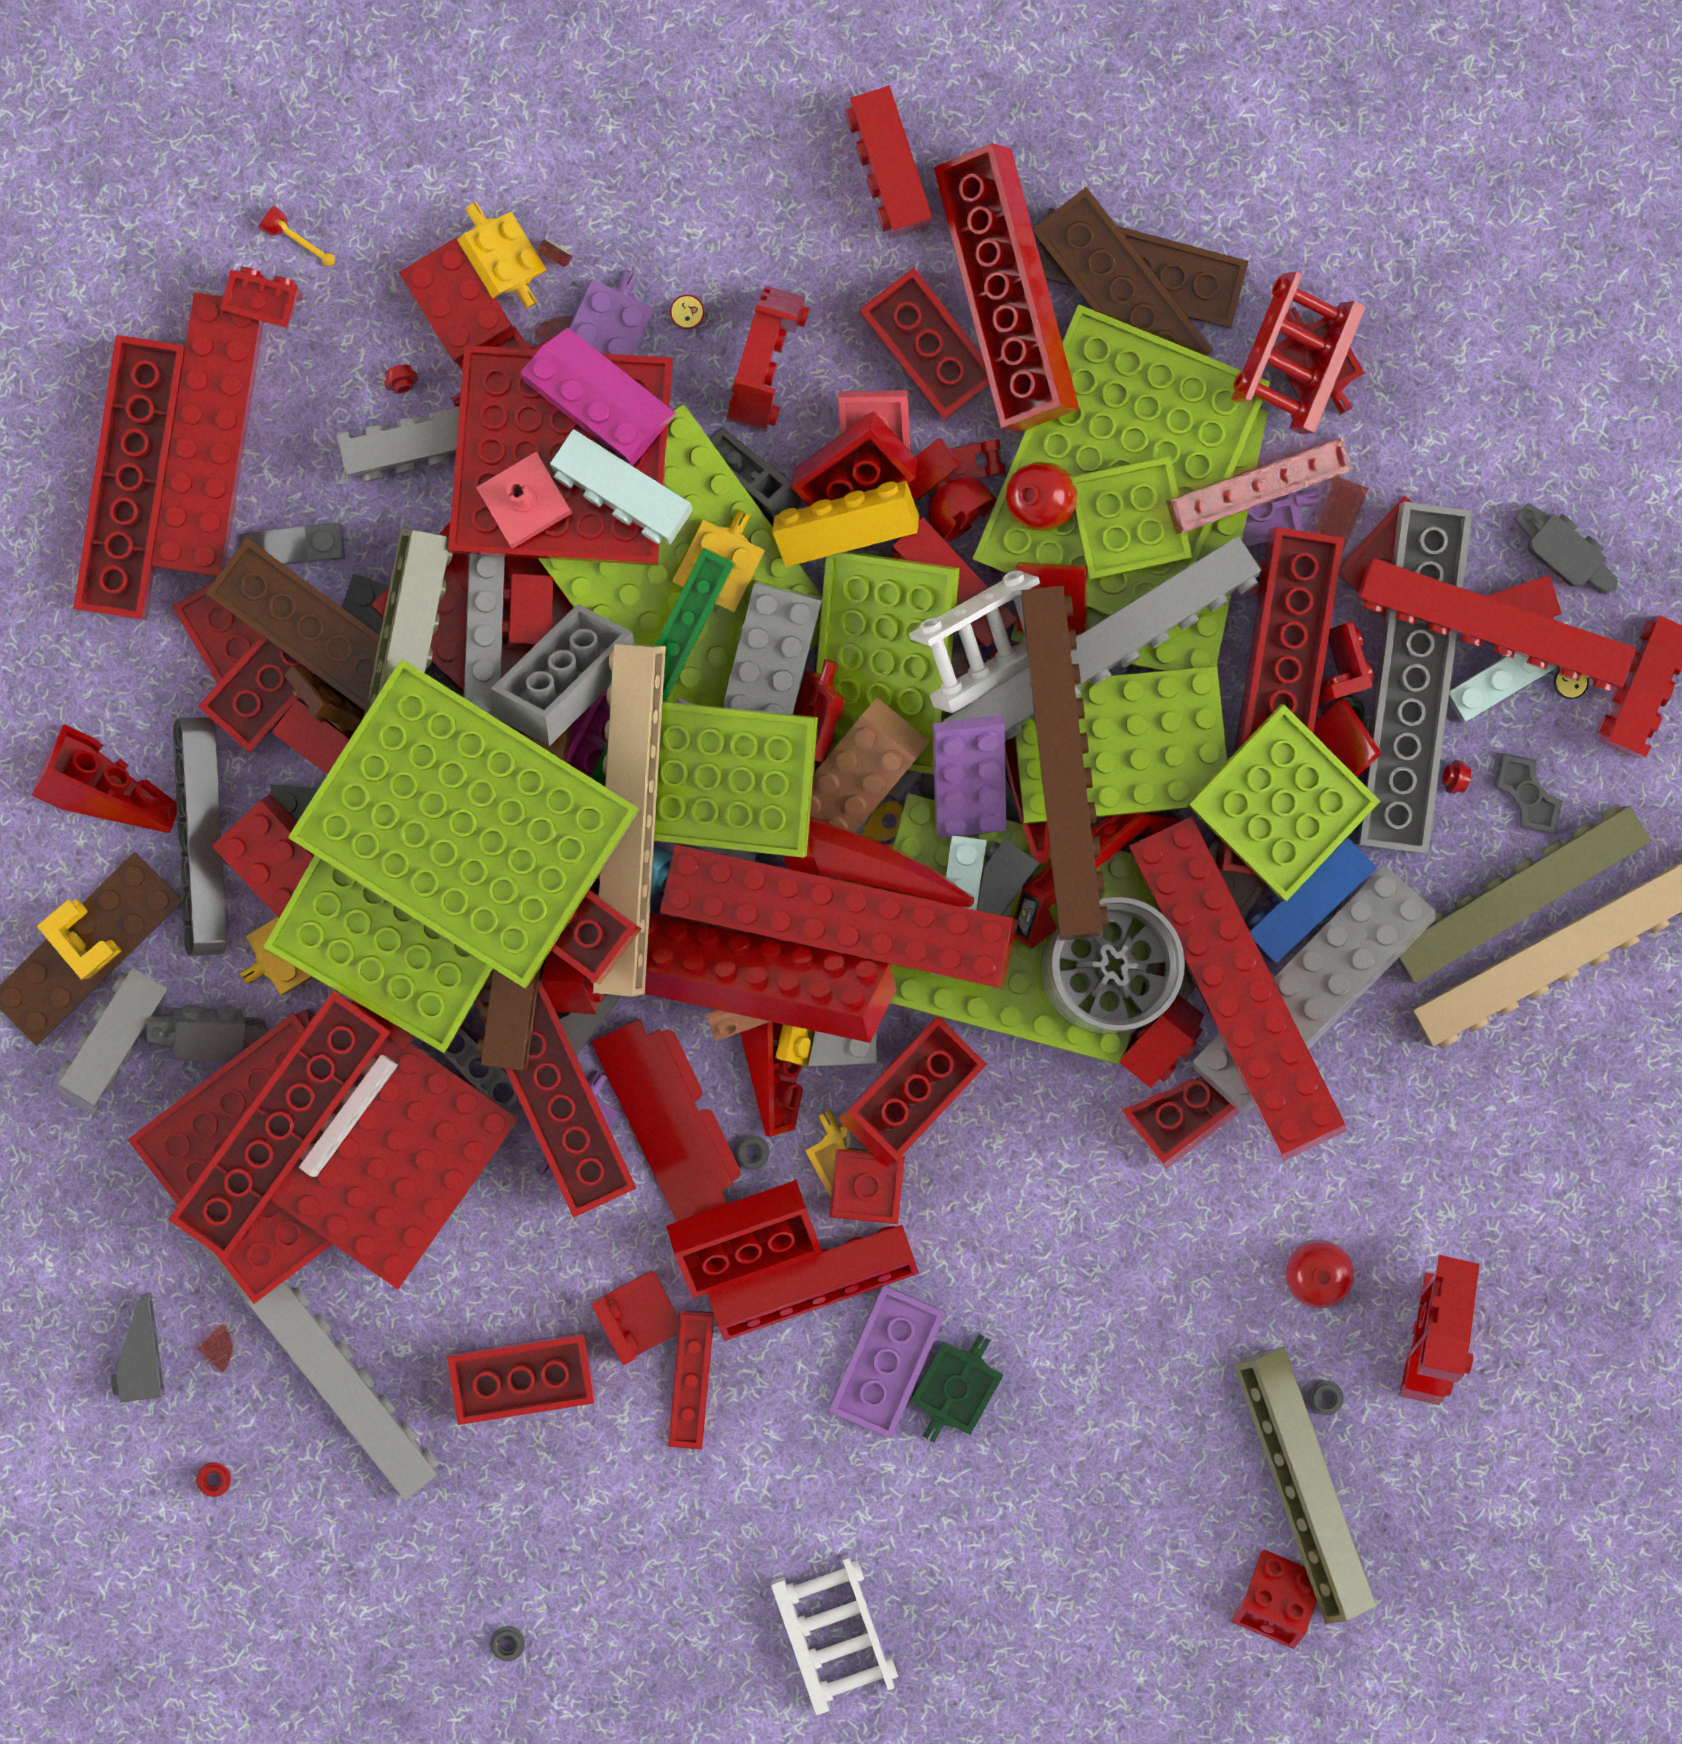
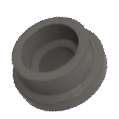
M756 1135L742 1138L735 1149L738 1163L750 1170L759 1169L764 1166L768 1161L770 1153L766 1141ZM749 1146H756L758 1148L759 1155L757 1158L750 1159L747 1157L746 1149Z
M1320 1381L1310 1390V1405L1319 1414H1334L1343 1404V1392L1332 1381ZM1324 1391H1329L1332 1394V1401L1328 1404H1323L1320 1401V1395Z
M501 1627L495 1631L491 1638V1650L498 1659L513 1661L524 1650V1636L514 1627ZM506 1637L513 1639L514 1647L509 1650L504 1649L501 1645L502 1639Z

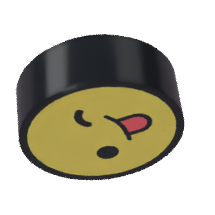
M1559 669L1553 678V686L1556 693L1565 699L1581 697L1588 689L1589 678L1580 676L1579 681L1559 675L1561 670Z

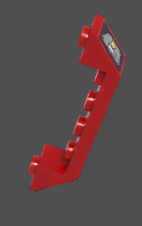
M1167 811L1108 816L1091 830L1092 837L1099 836L1101 857L1094 858L1095 868L1097 869L1105 861L1109 860L1138 834L1147 838L1182 820ZM1051 864L1023 886L1013 917L1018 920L1015 940L1030 949L1044 941L1046 937L1057 929L1049 911V908L1056 903Z

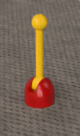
M274 205L258 226L259 229L271 236L282 233L286 234L322 259V263L326 267H331L335 263L333 254H325L289 229L286 215Z

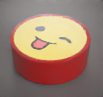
M693 295L679 296L670 307L671 319L680 329H694L704 319L703 304Z

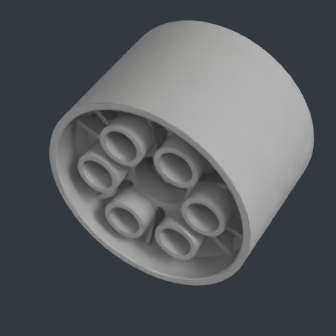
M1110 897L1099 900L1100 906H1107L1108 923L1113 924L1118 930V938L1115 942H1108L1103 936L1082 938L1080 940L1086 943L1088 952L1084 958H1078L1071 951V945L1075 939L1060 941L1057 925V929L1050 934L1043 950L1041 975L1048 999L1064 1019L1076 1027L1089 1032L1115 1034L1152 1022L1170 1007L1182 984L1185 967L1184 953L1181 941L1174 927L1154 907L1139 900L1125 897ZM1134 917L1145 925L1133 938L1126 937L1125 935ZM1135 942L1144 944L1147 949V956L1143 961L1134 959L1131 954V947ZM1108 957L1112 961L1119 960L1121 965L1116 968L1117 975L1114 971H1106L1105 966L1109 964ZM1060 959L1076 963V969L1060 971ZM1165 962L1164 976L1144 972L1147 964ZM1094 969H1097L1098 974L1101 976L1100 979L1095 975ZM1074 974H1080L1086 979V989L1082 993L1073 991L1070 986V979ZM1133 977L1142 978L1146 984V990L1141 996L1131 992L1130 981ZM1105 992L1110 993L1115 998V1008L1111 1012L1104 1011L1099 1004L1100 996ZM1089 994L1093 996L1091 1007L1088 1013H1086L1078 1005ZM1124 998L1131 999L1140 1011L1139 1015L1129 1019L1123 1001Z

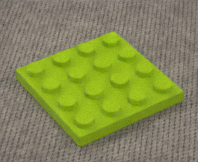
M1281 704L1186 805L1281 900L1287 901L1377 806L1380 800L1285 705Z

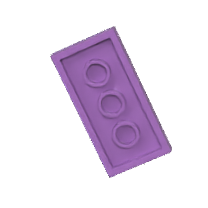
M996 715L933 723L935 829L937 838L942 839L950 838L952 835L966 836L1005 831V723L1003 716Z
M886 1285L882 1286L828 1412L892 1439L946 1315V1311Z

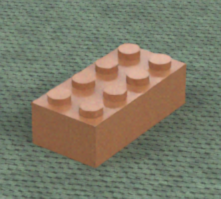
M876 697L813 774L810 816L856 832L930 743V740Z

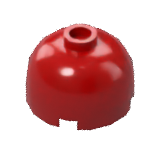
M1038 461L1022 466L1012 475L1007 484L1005 499L1008 511L1015 521L1028 529L1049 531L1070 519L1076 508L1077 490L1073 486L1067 470L1054 463Z
M946 477L933 488L935 495L930 500L927 511L929 521L946 542H951L973 527L971 523L980 515L984 518L994 508L997 499L981 481L973 477H958L953 481Z
M1312 1240L1300 1245L1291 1254L1286 1266V1283L1290 1293L1300 1303L1311 1308H1329L1339 1304L1349 1294L1354 1283V1267L1349 1255L1340 1246L1329 1241Z

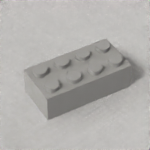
M577 604L491 688L495 718L550 746L612 685V671L609 668L610 653L614 650V644L634 643L632 631Z

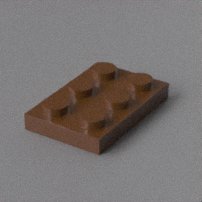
M292 665L284 676L293 686L292 693L309 706L307 709L308 713L320 722L325 720L331 721L344 732L349 730L355 732L364 718L365 710L317 675Z

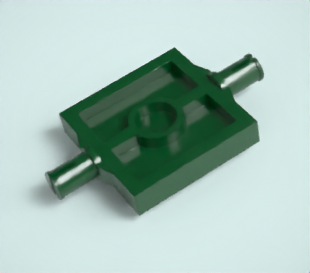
M978 1334L970 1351L958 1349L945 1341L942 1342L910 1399L911 1403L924 1409L932 1418L924 1434H922L924 1438H929L930 1441L935 1443L944 1425L956 1427L971 1435L1003 1377V1373L988 1366L982 1359L985 1350L992 1340L987 1337L984 1339L982 1334Z

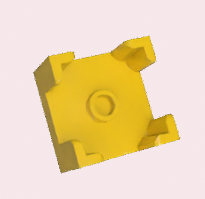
M68 899L39 923L37 928L81 980L91 978L120 954L122 950L113 940H108L107 942L99 941L86 952L84 949L86 945L74 931L70 933L68 929L87 914V909L79 899L73 901Z

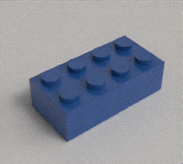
M1346 838L1287 901L1281 900L1273 893L1268 899L1272 904L1264 912L1262 909H1257L1244 921L1258 950L1269 962L1277 964L1376 869L1374 864L1349 838Z

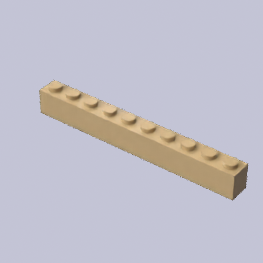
M634 643L614 644V650L611 651L609 656L612 685L609 686L607 691L610 720L607 721L605 726V738L608 741V754L603 760L606 788L640 810L598 874L597 878L600 880V888L597 895L642 929L602 983L599 985L591 981L594 984L593 993L629 997L645 994L666 646Z
M1682 862L1410 1009L1429 1045L1433 1047L1439 1045L1441 1049L1459 1040L1457 1034L1469 1028L1470 1032H1474L1489 1023L1487 1017L1499 1011L1500 1015L1503 1016L1519 1007L1518 1000L1528 995L1532 1000L1548 992L1549 988L1547 985L1559 979L1561 983H1564L1579 975L1580 973L1577 968L1589 962L1593 967L1610 958L1608 951L1620 946L1621 950H1624L1640 941L1638 935L1650 929L1651 933L1654 934L1669 926V918L1678 913L1682 916Z

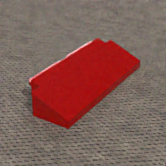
M640 1018L592 1041L591 1044L676 1222L729 1204L722 1190L734 1185L733 1181L740 1176V1168L714 1113L709 1109L699 1111L695 1101L702 1097L703 1091L675 1032L670 1029L661 1031L659 1028L647 1034Z

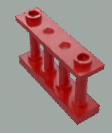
M1296 271L1282 273V276L1278 277L1272 288L1273 298L1244 369L1235 378L1233 383L1235 391L1231 400L1237 403L1249 402L1254 395L1290 413L1292 422L1289 429L1299 434L1315 433L1366 306L1356 301L1341 302L1335 307L1297 288L1303 274ZM1292 301L1329 319L1331 326L1326 337L1321 338L1285 320ZM1279 332L1317 351L1318 358L1314 368L1309 370L1272 351ZM1266 364L1304 382L1305 390L1299 401H1295L1259 383Z

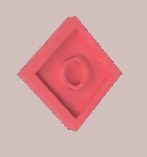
M908 390L839 391L840 434L874 411L911 451Z
M537 452L476 487L512 549L572 514L571 509Z

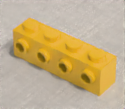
M907 481L900 483L888 482L874 490L866 492L854 491L843 498L832 501L828 499L820 500L812 506L798 510L796 508L786 509L779 513V515H775L772 533L785 567L915 534L918 532L919 514Z

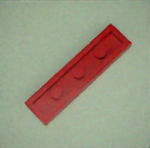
M680 1310L668 1447L702 1450L714 1327L713 1312Z

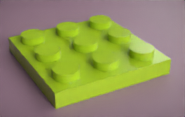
M1171 456L1070 477L1073 486L1077 490L1075 511L1090 580L1192 559Z

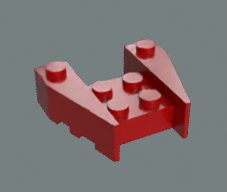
M765 286L756 304L745 348L733 382L732 392L734 393L730 399L727 421L767 432L768 425H776L781 406L775 405L776 389L768 387L772 386L777 369V363L772 362L775 352H782L787 335L786 331L796 333L798 326L805 327L810 307L804 306L805 297Z
M1438 1255L1435 1274L1425 1272L1417 1319L1414 1321L1412 1334H1414L1411 1351L1407 1352L1399 1392L1400 1397L1439 1405L1445 1399V1396L1450 1397L1454 1382L1458 1383L1465 1373H1470L1474 1355L1468 1352L1472 1332L1479 1263Z

